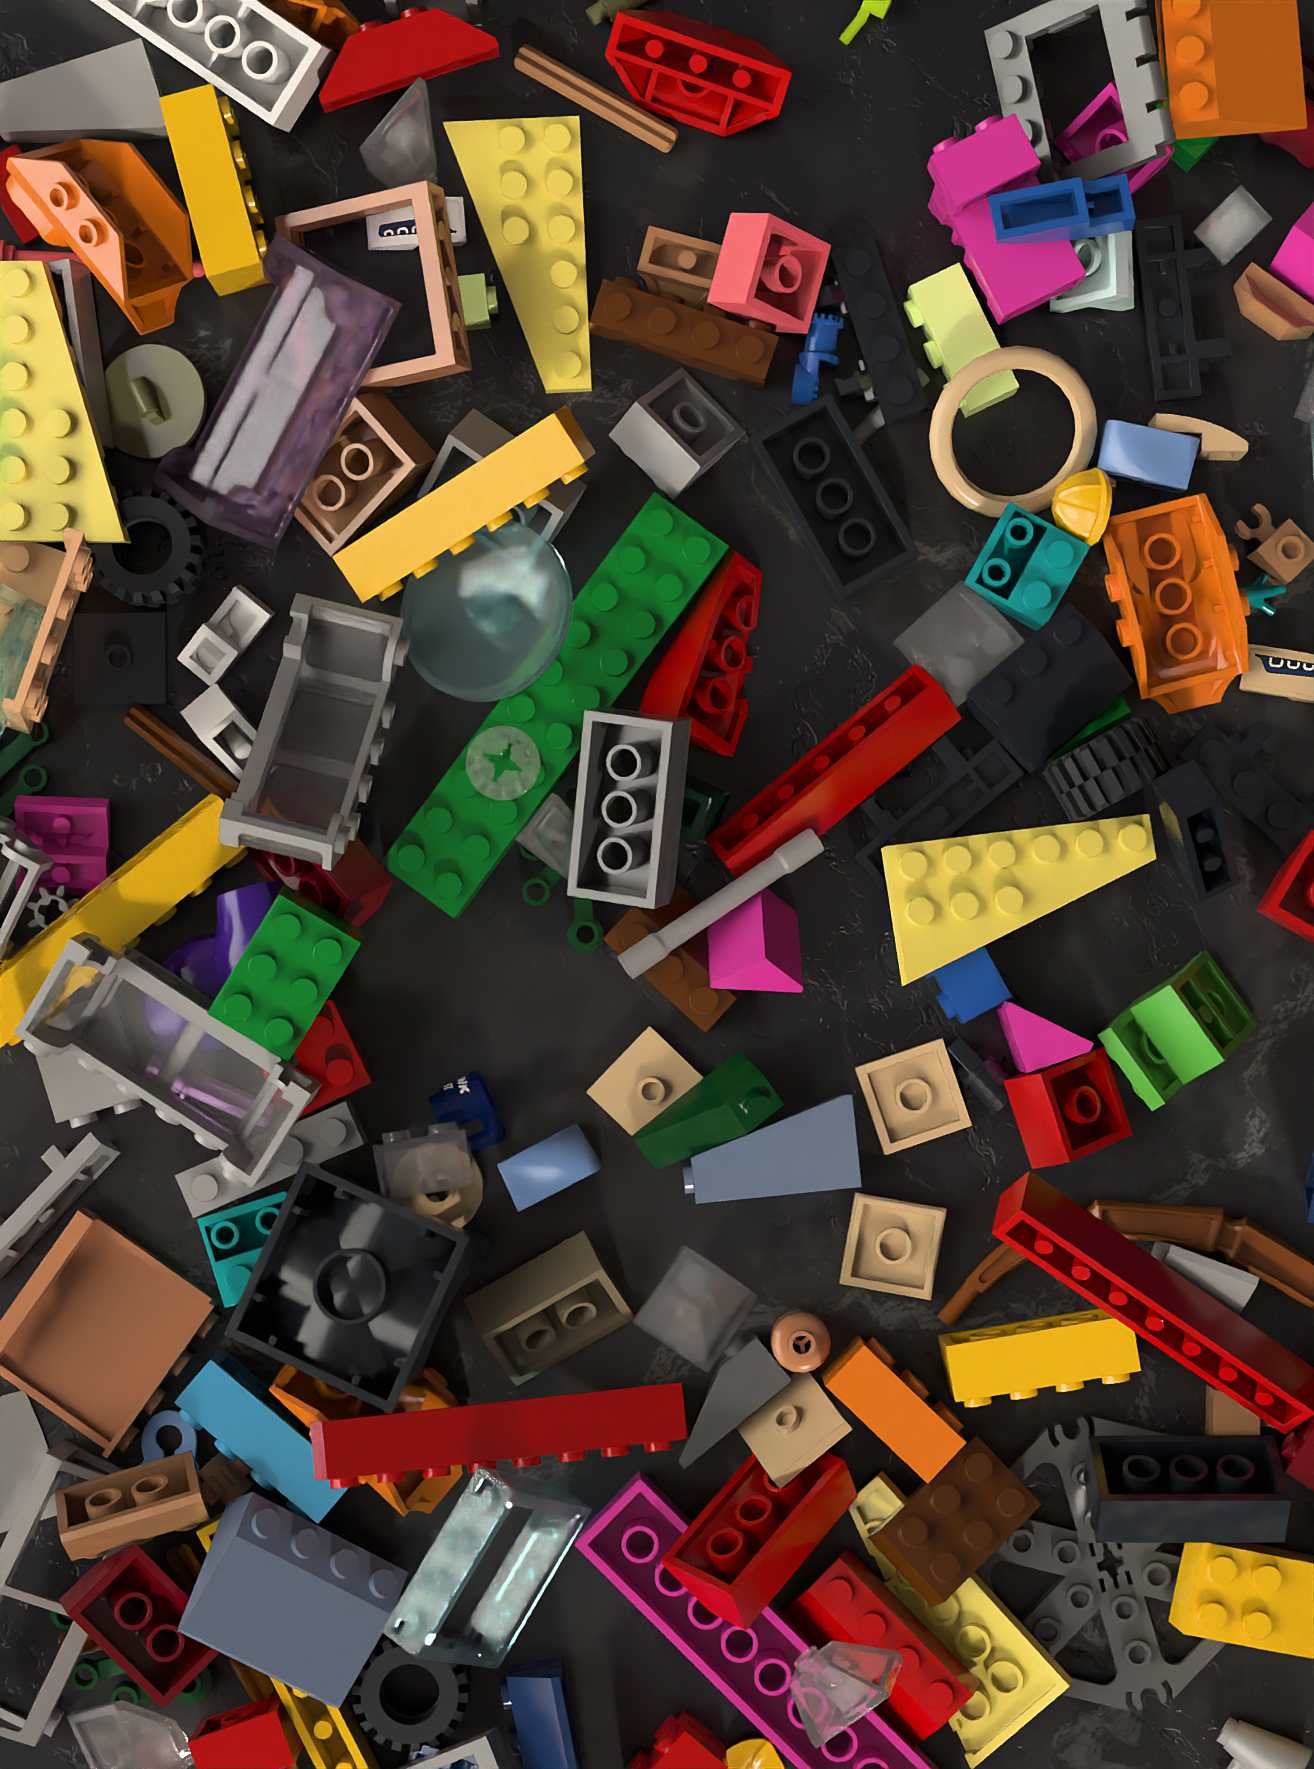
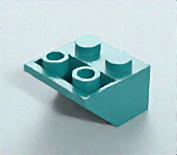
M1009 501L964 583L999 611L1037 631L1050 620L1090 546Z
M287 1190L197 1219L225 1308L239 1303L288 1194Z

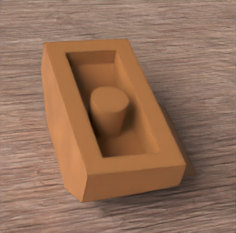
M649 226L637 273L645 280L649 294L658 296L659 291L669 292L685 299V306L701 310L702 306H709L711 304L707 302L722 245Z
M1251 262L1233 286L1241 314L1277 340L1308 339L1314 332V306Z

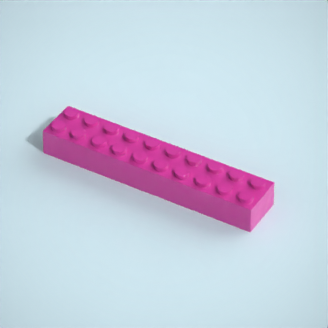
M641 1470L575 1535L574 1545L798 1769H940L917 1745L914 1747L772 1600L750 1627L744 1630L711 1613L663 1566L661 1558L692 1524V1521Z

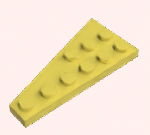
M579 116L443 122L546 393L592 391Z
M0 261V542H64L62 535L65 527H69L83 532L86 543H131L127 528L122 524L117 507L119 501L115 487L111 485L104 463L105 453L85 387L81 385L75 364L78 362L73 347L69 345L62 322L64 315L49 265L43 261Z
M1149 814L890 845L881 848L902 986L1155 860L1156 853Z
M881 1471L857 1493L858 1497L848 1507V1510L869 1555L875 1557L885 1579L884 1584L980 1681L974 1696L948 1720L953 1732L957 1731L966 1750L965 1758L970 1768L973 1769L1069 1688L1073 1679L975 1572L945 1602L931 1607L867 1538L907 1499L889 1477Z

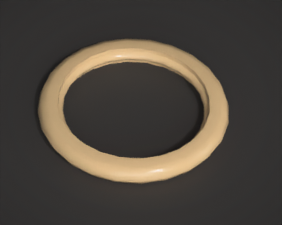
M1026 346L999 348L973 359L954 375L942 391L933 411L929 439L931 458L938 478L956 500L968 509L988 517L1000 518L1009 501L1032 514L1045 510L1052 506L1055 490L1062 481L1078 472L1086 471L1094 452L1097 436L1096 408L1090 390L1076 369L1060 356L1041 348ZM1005 370H1032L1049 377L1060 386L1069 399L1075 418L1073 448L1062 469L1043 487L1017 496L994 495L978 488L967 479L959 468L952 446L954 417L966 395L986 377Z

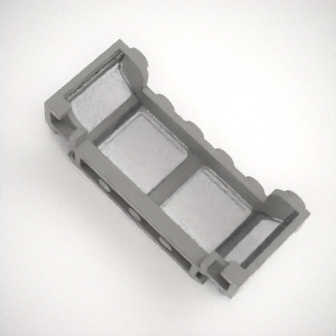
M296 593L290 610L293 623L289 635L285 636L283 642V657L237 793L232 792L231 798H226L220 815L219 843L236 848L244 845L322 864V869L331 871L342 854H345L349 840L355 841L361 814L355 811L358 802L366 803L370 794L373 776L367 775L370 764L378 766L381 759L384 739L379 738L382 727L390 729L396 702L390 701L397 665L404 666L410 640L402 638L404 619Z
M82 932L70 938L14 1031V1034L25 1040L24 1046L40 1057L47 1058L50 1054L61 1055L67 1050L78 1057L77 1062L83 1068L94 1074L103 1073L117 1082L116 1087L126 1096L136 1100L142 1098L156 1107V1114L163 1120L174 1125L181 1123L195 1133V1139L203 1146L212 1150L221 1149L222 1153L218 1157V1162L223 1167L222 1174L237 1185L246 1186L247 1184L252 1188L255 1187L269 1171L267 1167L298 1117L321 1087L320 1082L315 1076L305 1075L295 1068L300 1061L295 1053L287 1062L209 1016L207 1012L214 999L138 950L123 945L120 952H115L101 943V939L98 936L87 932Z

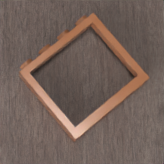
M425 180L275 217L277 232L274 233L273 242L276 253L281 258L284 277L281 278L280 287L290 312L291 322L288 323L287 330L290 343L296 350L298 367L295 369V381L304 399L322 404L472 370L443 188ZM413 206L436 354L326 379L303 232Z

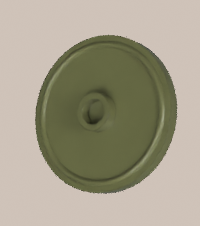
M140 345L122 353L105 371L104 378L113 444L129 455L142 459H162L183 450L196 437L202 427L207 411V390L200 371L184 354L163 345Z

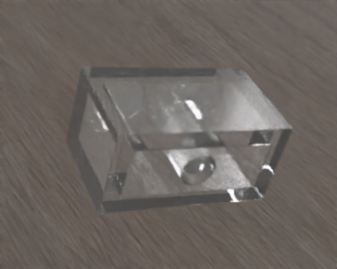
M451 1121L429 1125L428 1135L411 1137L410 1129L383 1133V1142L373 1145L381 1194L391 1199L475 1185L477 1180L468 1128L457 1129L456 1122Z

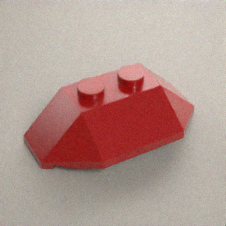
M425 5L409 8L400 13L401 19L384 25L382 20L366 22L356 28L357 34L348 36L319 94L324 112L328 113L347 105L499 57L497 40L490 34L437 7L427 10Z
M619 9L605 53L611 66H614L621 81L639 108L723 137L778 116L793 73L791 67L757 41L667 11Z

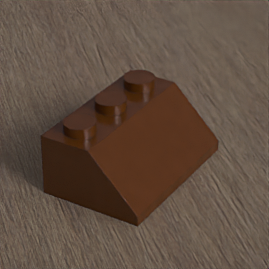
M675 881L673 903L656 909L633 906L603 940L621 954L649 934L660 931L700 903ZM707 927L670 951L667 957L642 973L652 985L705 1033L744 991L710 988Z

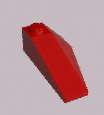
M728 551L651 673L638 710L692 718L689 744L733 757L747 717L749 700L742 699L745 672H752L753 657L747 656L749 631H752L757 626L763 574L762 571L736 551Z

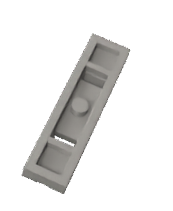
M90 1132L70 1154L63 1148L59 1149L56 1145H52L41 1158L53 1172L7 1220L0 1215V1280L120 1154L118 1149L109 1140Z

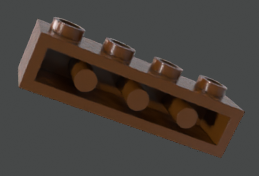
M616 277L614 282L603 279L589 321L591 334L763 390L779 336L771 334L772 328L754 320H746L745 325L728 320L729 314L712 306L704 305L701 310L685 306V299L669 292L659 291L658 296L640 291L642 286L627 278Z

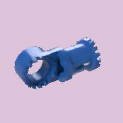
M818 313L812 315L808 334H806L804 352L799 354L798 363H795L791 394L792 404L808 405L817 400L821 367L839 366L840 358L836 356L838 331L844 327L843 318L828 315L827 319H825V314H821V318H819Z

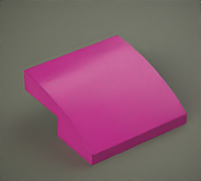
M17 796L14 803L16 831L26 835L35 844L42 847L43 852L54 861L49 870L41 873L31 893L40 894L39 888L47 887L52 894H56L58 888L61 885L68 886V895L85 896L110 876V799ZM23 866L16 878V893H18L29 870Z

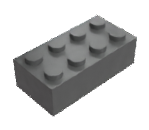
M605 706L584 710L567 888L568 896L656 909L673 903L692 718Z

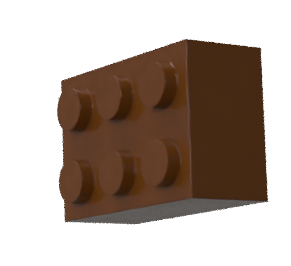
M977 1435L967 1440V1443L929 1483L924 1481L867 1537L931 1607L945 1602L1042 1505Z

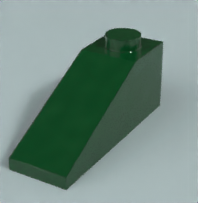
M738 1050L634 1133L631 1138L653 1168L658 1170L748 1134L784 1104L765 1076Z

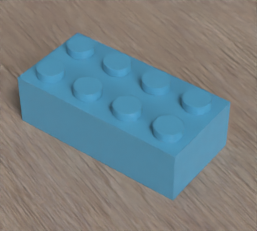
M224 1348L208 1361L174 1402L181 1408L179 1415L188 1425L198 1431L204 1427L217 1438L214 1444L219 1451L233 1461H236L238 1458L243 1460L253 1469L250 1475L259 1485L268 1491H272L275 1487L289 1499L286 1502L287 1507L294 1514L306 1520L311 1518L319 1524L349 1488L330 1489V1480H315L312 1441L309 1436L311 1430L269 1391V1386Z

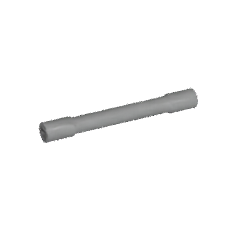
M807 828L739 878L660 931L649 934L617 957L621 965L632 979L636 978L667 957L670 951L783 875L792 873L823 852L824 847L811 828Z

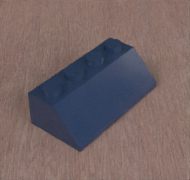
M559 1656L508 1666L507 1681L500 1682V1691L504 1709L513 1710L516 1726L509 1727V1738L513 1756L521 1754L524 1769H584L563 1657Z

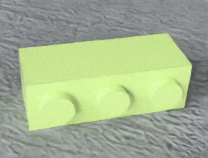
M960 263L909 286L906 294L908 301L903 303L905 312L914 328L921 326L928 340L927 343L923 344L927 358L934 369L941 367L948 383L960 369L976 357L1001 348ZM1012 370L1000 371L986 377L970 390L959 406L965 418L1016 393L1019 384Z

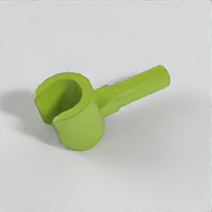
M863 0L857 16L838 39L845 45H848L866 23L870 14L884 19L892 0Z

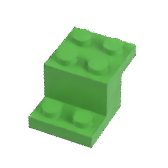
M1205 950L1192 958L1175 976L1135 999L1097 1036L1104 1044L1107 1054L1117 1062L1130 1080L1135 1093L1153 1111L1164 1105L1184 1084L1224 1062L1260 1024L1210 954Z

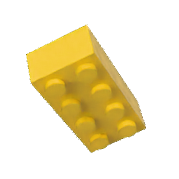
M213 83L160 97L161 110L207 279L219 296L271 283L268 269L276 267L269 240H266L263 229H257V224L264 223L257 196H254L251 185L246 186L245 184L246 180L252 179V174L246 153L242 151L239 140L234 141L233 137L239 136L241 133L234 109L231 108L228 97H219Z
M1101 1308L938 1335L947 1390L955 1402L963 1401L964 1407L988 1405L992 1403L991 1396L1008 1393L1012 1400L1031 1398L1038 1395L1037 1388L1056 1386L1057 1392L1078 1390L1084 1388L1083 1381L1102 1378L1103 1384L1121 1383L1130 1380L1129 1373L1141 1371L1135 1332Z

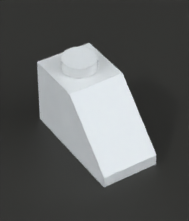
M214 683L180 713L199 739L241 781L258 729L228 695ZM278 769L273 770V771L271 772L270 776H271L273 773H275Z

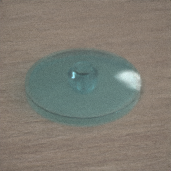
M509 520L492 532L484 525L472 533L477 541L454 556L449 548L437 555L436 558L440 565L418 579L412 572L404 591L400 617L404 619L402 638L410 640L407 655L412 665L433 687L461 700L490 702L507 698L524 690L550 667L562 648L569 630L573 596L566 565L548 540L532 529L512 520Z

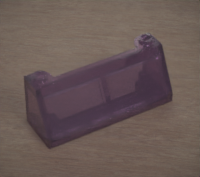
M278 234L275 235L262 265L265 278L270 283L276 285V288L194 449L187 446H178L169 450L161 459L151 479V482L164 492L171 494L172 498L206 524L276 550L403 305L393 297L313 251Z

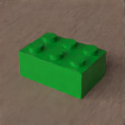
M284 884L214 999L207 1014L289 1062L361 945L365 932Z

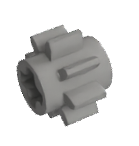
M61 885L58 888L56 896L52 895L47 887L39 888L42 898L37 903L29 902L26 904L28 908L34 910L35 919L31 920L28 926L31 928L41 926L45 929L53 922V917L47 914L49 906H57L59 903V909L66 912L81 898L72 900L67 898L68 886Z

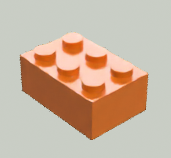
M858 1334L821 1373L824 1384L924 1481L929 1483L967 1443L960 1433L964 1425L959 1421L958 1416L941 1400L933 1405L926 1399L930 1393L926 1386L911 1371L906 1368L900 1374L892 1366L896 1362L892 1357L893 1355L875 1337L866 1342Z

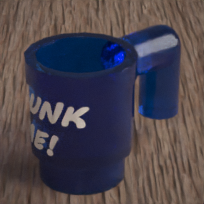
M477 1070L439 1088L440 1092L428 1097L432 1111L443 1130L454 1125L458 1128L477 1118L480 1119L484 1130L464 1139L471 1155L505 1139L506 1130L496 1112L491 1095Z

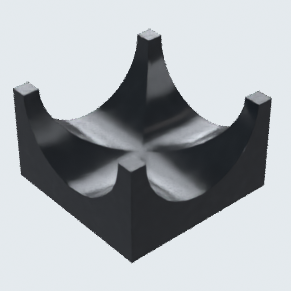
M302 1160L225 1335L391 1414L420 1411L427 1396L422 1390L424 1369L439 1326L460 1286L472 1269L481 1260L488 1258L495 1241L395 1201L353 1180L348 1176V1173L333 1166Z

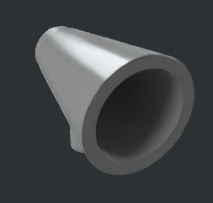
M1229 1717L1216 1740L1224 1745L1223 1748L1233 1757L1227 1769H1305L1313 1753V1748L1247 1722L1236 1721L1232 1717Z

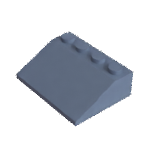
M251 1492L228 1500L177 1631L335 1709L340 1708L393 1616L408 1572Z

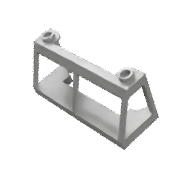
M62 1439L46 1452L0 1548V1603L3 1596L6 1595L69 1616L59 1601L9 1584L51 1496L57 1490L66 1472L87 1480L105 1476V1474L72 1463L74 1458H79L110 1474L126 1470L125 1468L65 1439ZM131 1544L109 1550L104 1555L102 1561ZM74 1620L28 1717L0 1705V1718L22 1728L17 1730L0 1724L1 1737L35 1747L44 1734L50 1737L54 1734L64 1713L63 1710L57 1708L60 1701L59 1697L89 1636Z

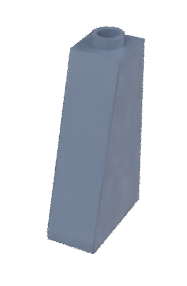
M838 1094L757 1127L748 1134L691 1156L692 1165L683 1166L685 1194L695 1193V1202L699 1204L862 1187L852 1094Z

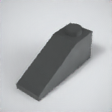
M756 1332L749 1338L742 1333L723 1348L722 1352L726 1357L718 1364L689 1429L687 1439H685L678 1454V1462L684 1469L792 1381L789 1372L780 1365L774 1354Z

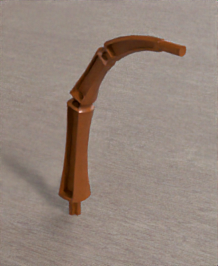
M1095 1199L1091 1206L1084 1208L1129 1240L1164 1242L1205 1257L1213 1253L1221 1254L1227 1265L1260 1277L1259 1280L1277 1288L1314 1311V1259L1248 1216H1243L1240 1219H1230L1225 1214L1223 1206L1161 1205ZM1003 1242L965 1279L964 1284L937 1316L949 1327H952L979 1293L984 1294L1003 1276L1029 1261V1259Z

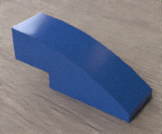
M1127 174L1082 182L1081 177L988 195L987 198L996 243L1001 244L1043 243L1109 235L1133 230L1136 220Z

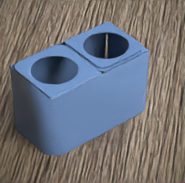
M1107 420L1102 425L1097 468H1101L1109 477L1117 481L1181 494L1187 490L1200 439L1132 423Z
M577 1123L497 1164L518 1212L603 1168L602 1163Z

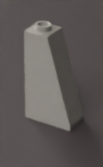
M142 38L0 83V136L7 144L66 142L77 138L111 141L169 139L159 98L163 97L149 51Z

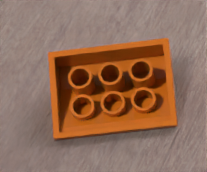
M1155 0L1159 60L1167 94V100L1163 102V108L1170 107L1177 140L1307 128L1297 0Z

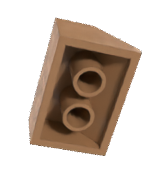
M192 1450L54 1491L59 1536L71 1561L81 1558H98L111 1549L133 1543L141 1545L149 1542L157 1535L174 1530H191L198 1526L200 1522L210 1520L205 1494Z

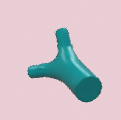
M1260 573L1254 581L1246 586L1238 587V589L1243 588L1245 590L1250 606L1261 609L1269 616L1274 615L1276 609L1265 601L1264 598L1283 594L1287 591L1284 584L1262 586L1268 579L1264 573Z

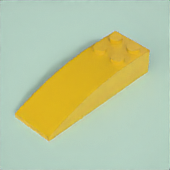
M1249 1542L1185 1543L1168 1621L1185 1635L1314 1659V1555Z

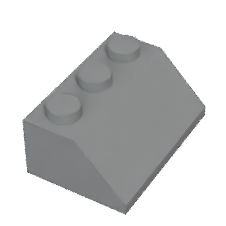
M473 408L449 433L417 498L421 499L516 437ZM558 478L546 486L551 493L550 495L528 509L522 501L509 510L513 515L511 520L492 532L484 525L472 533L473 536L530 574L569 519L587 485L575 478L565 485L562 479Z

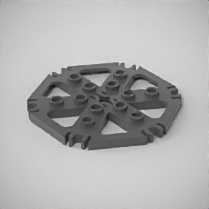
M1089 1414L1093 1421V1433H1089L1088 1423L1079 1415L1076 1416L1079 1428L1076 1435L1072 1437L1065 1436L1061 1424L1055 1422L1053 1423L1052 1430L1058 1442L1052 1444L1048 1436V1428L1045 1426L1007 1466L1022 1483L1038 1465L1042 1463L1054 1464L1058 1468L1075 1528L1029 1517L975 1573L993 1593L990 1571L998 1562H1010L1062 1575L1019 1621L1054 1658L1065 1644L1099 1610L1115 1664L1116 1675L1112 1681L1106 1684L1071 1677L1073 1681L1070 1687L1061 1695L1130 1711L1126 1705L1125 1696L1126 1692H1129L1133 1705L1137 1710L1143 1709L1140 1699L1143 1690L1146 1688L1154 1689L1160 1703H1165L1167 1694L1161 1683L1166 1680L1170 1686V1695L1174 1699L1224 1647L1226 1642L1203 1638L1178 1663H1168L1162 1658L1144 1596L1172 1603L1182 1558L1180 1554L1157 1549L1162 1543H1121L1118 1546L1117 1543H1106V1547L1114 1557L1121 1556L1122 1561L1115 1564L1116 1572L1114 1574L1117 1581L1115 1585L1112 1576L1108 1574L1104 1567L1097 1568V1563L1103 1560V1552L1105 1551L1103 1544L1096 1543L1084 1481L1088 1436L1173 1434ZM1089 1543L1092 1544L1093 1553L1090 1552ZM1125 1571H1129L1132 1582L1128 1583ZM1098 1579H1102L1105 1590H1101Z

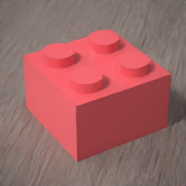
M731 213L707 302L744 320H754L766 324L772 328L771 332L808 334L831 245L770 213Z

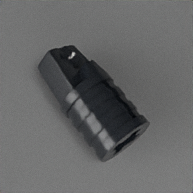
M958 1036L946 1047L948 1052L961 1065L954 1072L955 1076L965 1087L968 1086L971 1089V1092L980 1099L979 1101L983 1105H986L989 1109L988 1112L992 1116L1010 1101L1003 1081L1011 1078V1076L1004 1072L1003 1067L995 1062L996 1058L984 1046L975 1053L962 1037Z

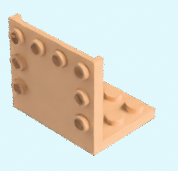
M65 527L62 535L66 552L37 542H0V725L29 735L32 732L34 723H40L49 699V696H46V689L81 591L87 592L93 576V558L90 557L91 549L87 548L85 535L83 532L69 527Z

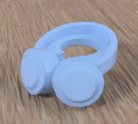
M171 1409L162 1411L148 1421L142 1435L141 1447L144 1460L141 1465L164 1458V1450L160 1448L156 1440L158 1430L164 1425H174L182 1434V1444L175 1450V1455L192 1450L195 1460L198 1448L196 1429L192 1428L180 1417V1411ZM195 1460L197 1470H199L200 1466Z

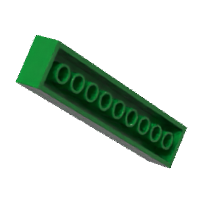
M654 492L382 859L381 863L385 868L448 915L458 919L580 754L584 710L604 706L615 707L728 553L729 546Z

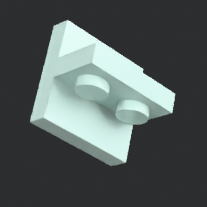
M1132 230L1069 240L1087 275L1080 285L1050 299V311L1065 313L1086 307L1115 311L1133 309Z

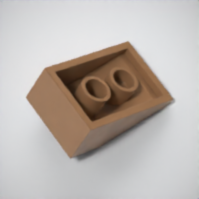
M375 391L355 396L273 487L272 491L329 556L332 557L344 549L410 491L433 466L438 455L381 391Z

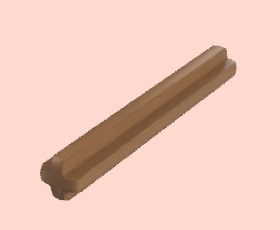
M524 44L516 54L514 66L521 72L664 153H668L674 146L678 138V130L675 127L528 44Z

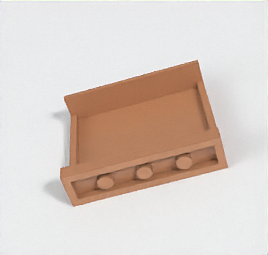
M84 1207L76 1212L0 1320V1375L105 1450L101 1455L105 1458L112 1455L116 1449L124 1453L140 1431L134 1424L142 1412L145 1411L151 1415L167 1393L160 1387L168 1375L171 1373L178 1377L192 1358L193 1354L187 1351V1348L194 1338L198 1335L204 1340L218 1321L219 1316L213 1311L220 1301L88 1207Z

